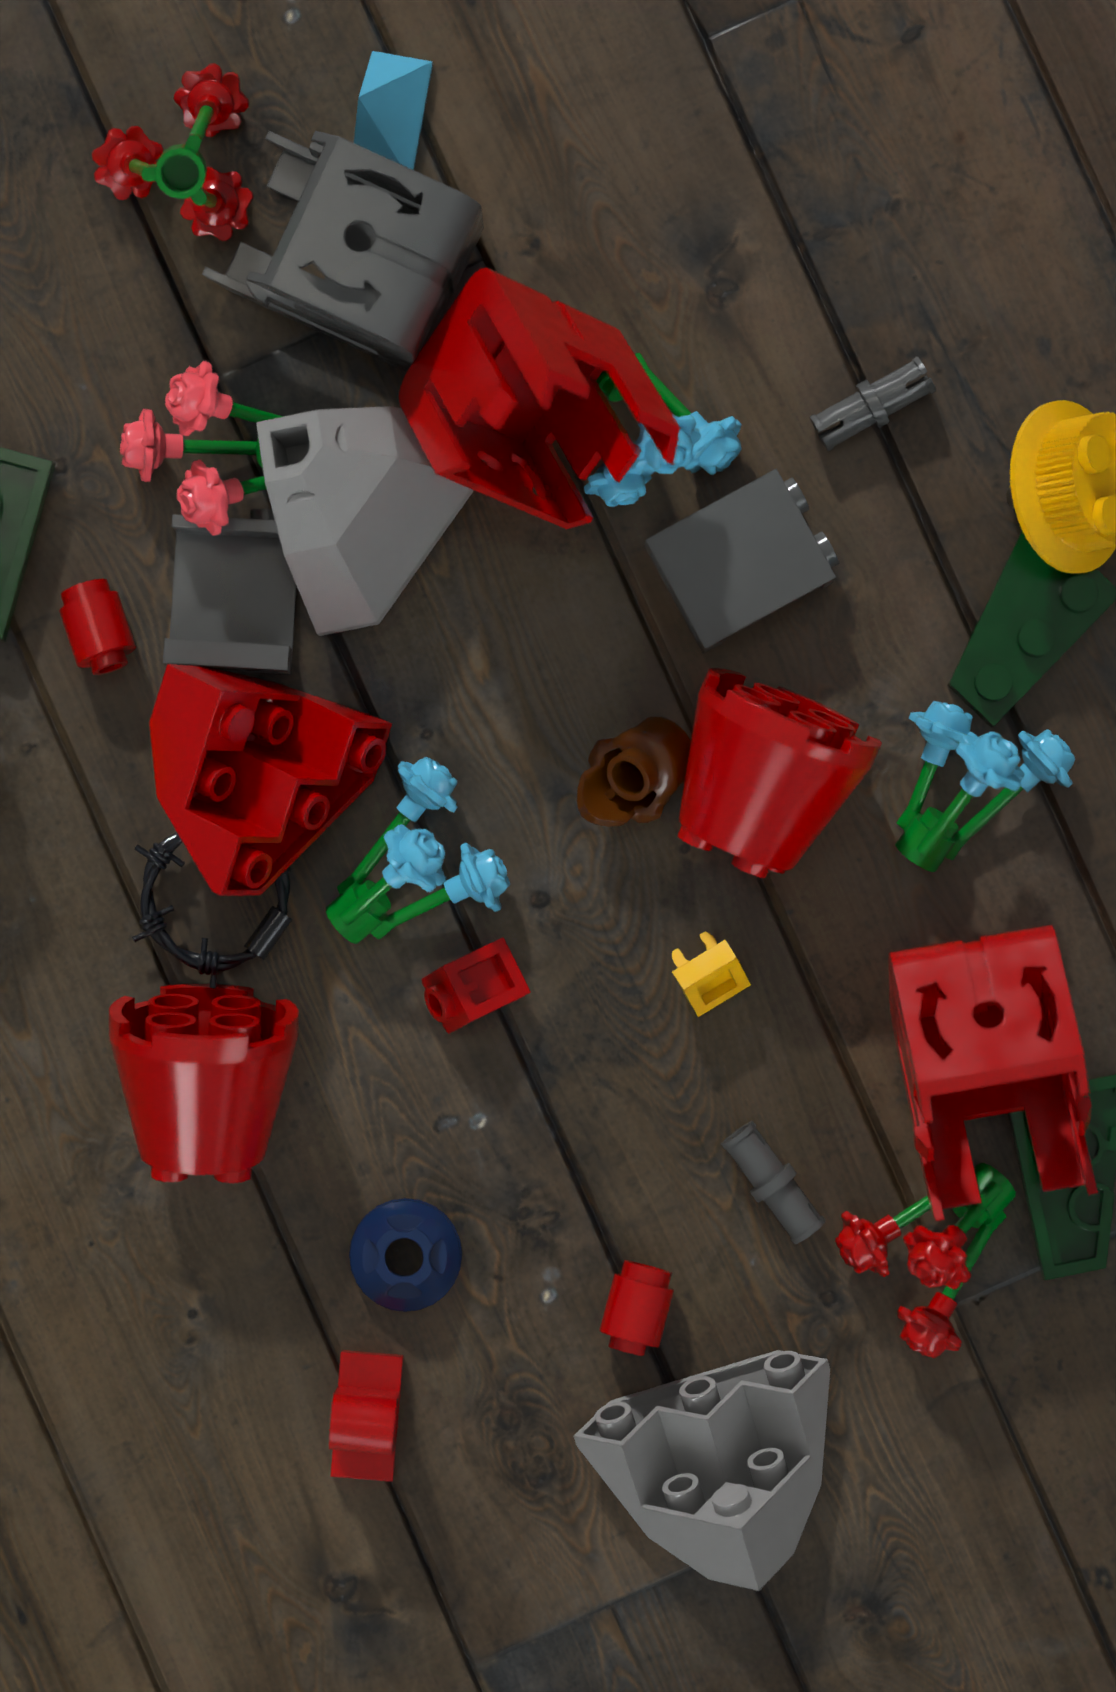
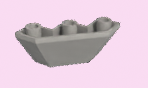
M385 406L321 409L256 422L265 484L282 550L316 633L319 636L380 624L474 490L435 473L401 408Z
M776 1350L610 1400L574 1435V1439L579 1450L648 1538L709 1580L760 1591L795 1553L821 1487L830 1380L828 1359L802 1355L794 1351Z

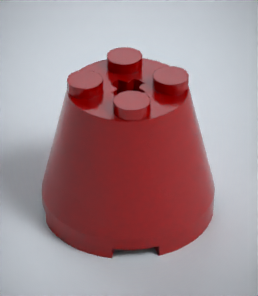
M710 668L698 694L679 814L681 828L677 836L685 843L702 850L711 851L713 846H716L733 854L734 857L731 864L748 874L761 878H766L769 870L784 874L786 870H792L872 768L882 742L872 736H868L866 741H862L855 736L859 727L857 722L808 697L778 686V689L761 683H754L753 688L743 685L746 676L728 669Z
M178 984L160 986V995L154 996L148 1001L135 1004L134 997L123 996L110 1005L109 1040L139 1155L146 1164L151 1166V1178L161 1182H179L187 1179L188 1175H214L215 1180L224 1183H240L251 1179L252 1167L263 1161L298 1039L299 1012L297 1006L287 998L276 1000V1006L261 1002L260 999L253 997L254 988L216 984V989L210 988V984Z

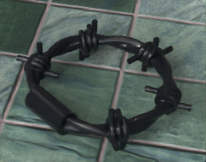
M176 832L159 844L154 843V848H150L149 852L140 845H137L135 850L148 860L144 869L140 901L142 919H140L139 923L143 925L142 930L144 932L133 936V941L137 942L151 936L160 947L173 954L187 966L197 969L200 975L204 973L206 975L211 974L210 988L216 989L218 972L235 968L256 957L264 960L292 921L287 916L290 894L289 871H291V866H289L274 881L278 897L277 907L272 905L245 943L244 947L247 949L243 953L219 956L217 951L214 953L212 951L207 952L208 938H202L200 954L182 949L174 943L165 930L167 923L164 922L165 918L162 917L175 910L171 905L157 911L152 887L161 869L167 868L166 864H170V860L180 867L184 866L185 862L173 854L183 841Z

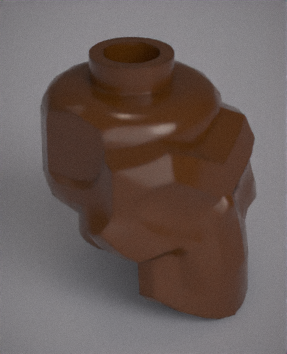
M649 716L637 726L624 731L617 737L598 740L589 755L588 762L591 768L583 772L577 789V806L581 816L590 823L608 827L622 826L631 818L637 823H648L659 819L664 806L668 803L671 796L685 782L691 744L688 734L677 723L667 718Z

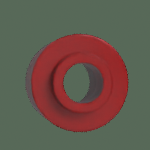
M107 579L89 580L64 590L60 594L64 606L60 608L59 613L77 667H91L93 675H101L126 666L128 664L126 655L132 653L136 649V645L119 593L111 591Z
M624 1260L621 1274L614 1273L599 1329L601 1333L610 1336L608 1347L644 1356L647 1346H660L674 1289L669 1287L672 1272Z

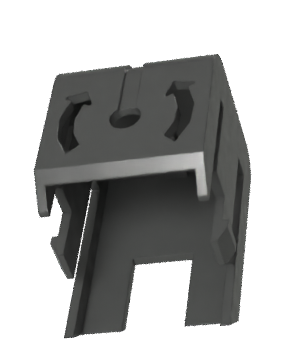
M268 131L265 139L283 151L268 181L267 187L298 202L273 256L240 241L225 275L206 266L202 275L236 295L407 372L441 322L447 309L446 302L449 295L455 292L484 229L482 206L471 197L340 136L315 131L311 139L313 142H311L308 149ZM314 263L325 278L317 277L302 270V268Z

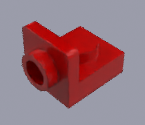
M504 937L462 956L422 978L427 1008L434 1019L443 1024L446 1032L449 1034L531 993Z

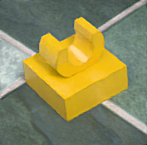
M706 931L699 935L706 951L692 960H686L679 948L672 951V959L677 967L672 973L698 1017L751 986L741 964L727 941L723 940L717 943L714 936Z

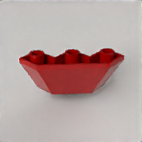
M167 664L149 721L157 799L211 891L220 896H261L374 781L377 770L385 758L386 742L392 723L276 682L206 666Z

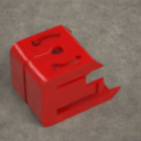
M481 268L467 281L408 369L399 390L400 407L437 475L564 529L591 523L594 517L552 445L554 440H557L577 477L582 480L588 478L602 458L613 479L620 483L641 452L640 447L632 442L596 382L603 370L608 372L636 420L644 425L664 460L671 465H674L680 426L619 329L565 303L551 301L547 295L489 268ZM533 487L535 488L537 495L532 492Z
M1053 925L981 936L977 941L965 943L962 940L889 952V998L892 1026L914 1128L915 1149L919 1152L929 1205L935 1221L945 1220L942 1209L981 1203L964 1121L1018 1111H1025L1043 1191L1047 1192L1084 1185L1089 1195L1098 1194L1085 1133L1091 1119L1092 1104L1090 1096L1083 1097L1089 1095L1084 1052Z

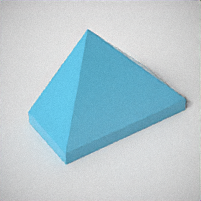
M372 51L358 97L354 135L355 144L414 170L433 66L432 61Z

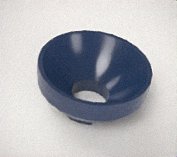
M402 1198L380 1204L365 1215L356 1227L351 1239L349 1258L355 1281L367 1297L376 1304L390 1310L408 1312L431 1306L448 1293L454 1285L461 1268L462 1248L457 1230L445 1213L434 1205L422 1200ZM401 1238L415 1241L423 1252L422 1266L417 1272L407 1276L392 1272L386 1263L385 1257L390 1243Z

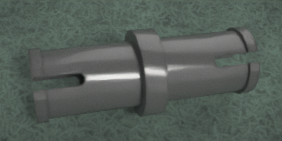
M918 356L872 384L867 379L856 385L857 392L816 415L809 416L814 429L818 430V432L840 421V424L818 435L827 451L834 449V446L874 424L878 428L890 423L888 416L927 394L936 392L931 377L928 378L927 376L906 386L910 381L928 372Z
M750 1121L728 1136L721 1143V1146L724 1150L728 1151L752 1184L753 1188L750 1193L758 1203L761 1201L766 1203L790 1236L791 1242L794 1245L798 1244L819 1230L826 1220L823 1216H820L793 1179L797 1172L791 1164H782L757 1130L754 1121Z

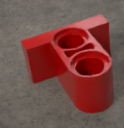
M341 1351L338 1387L333 1395L330 1420L329 1450H333L330 1477L393 1482L404 1355Z

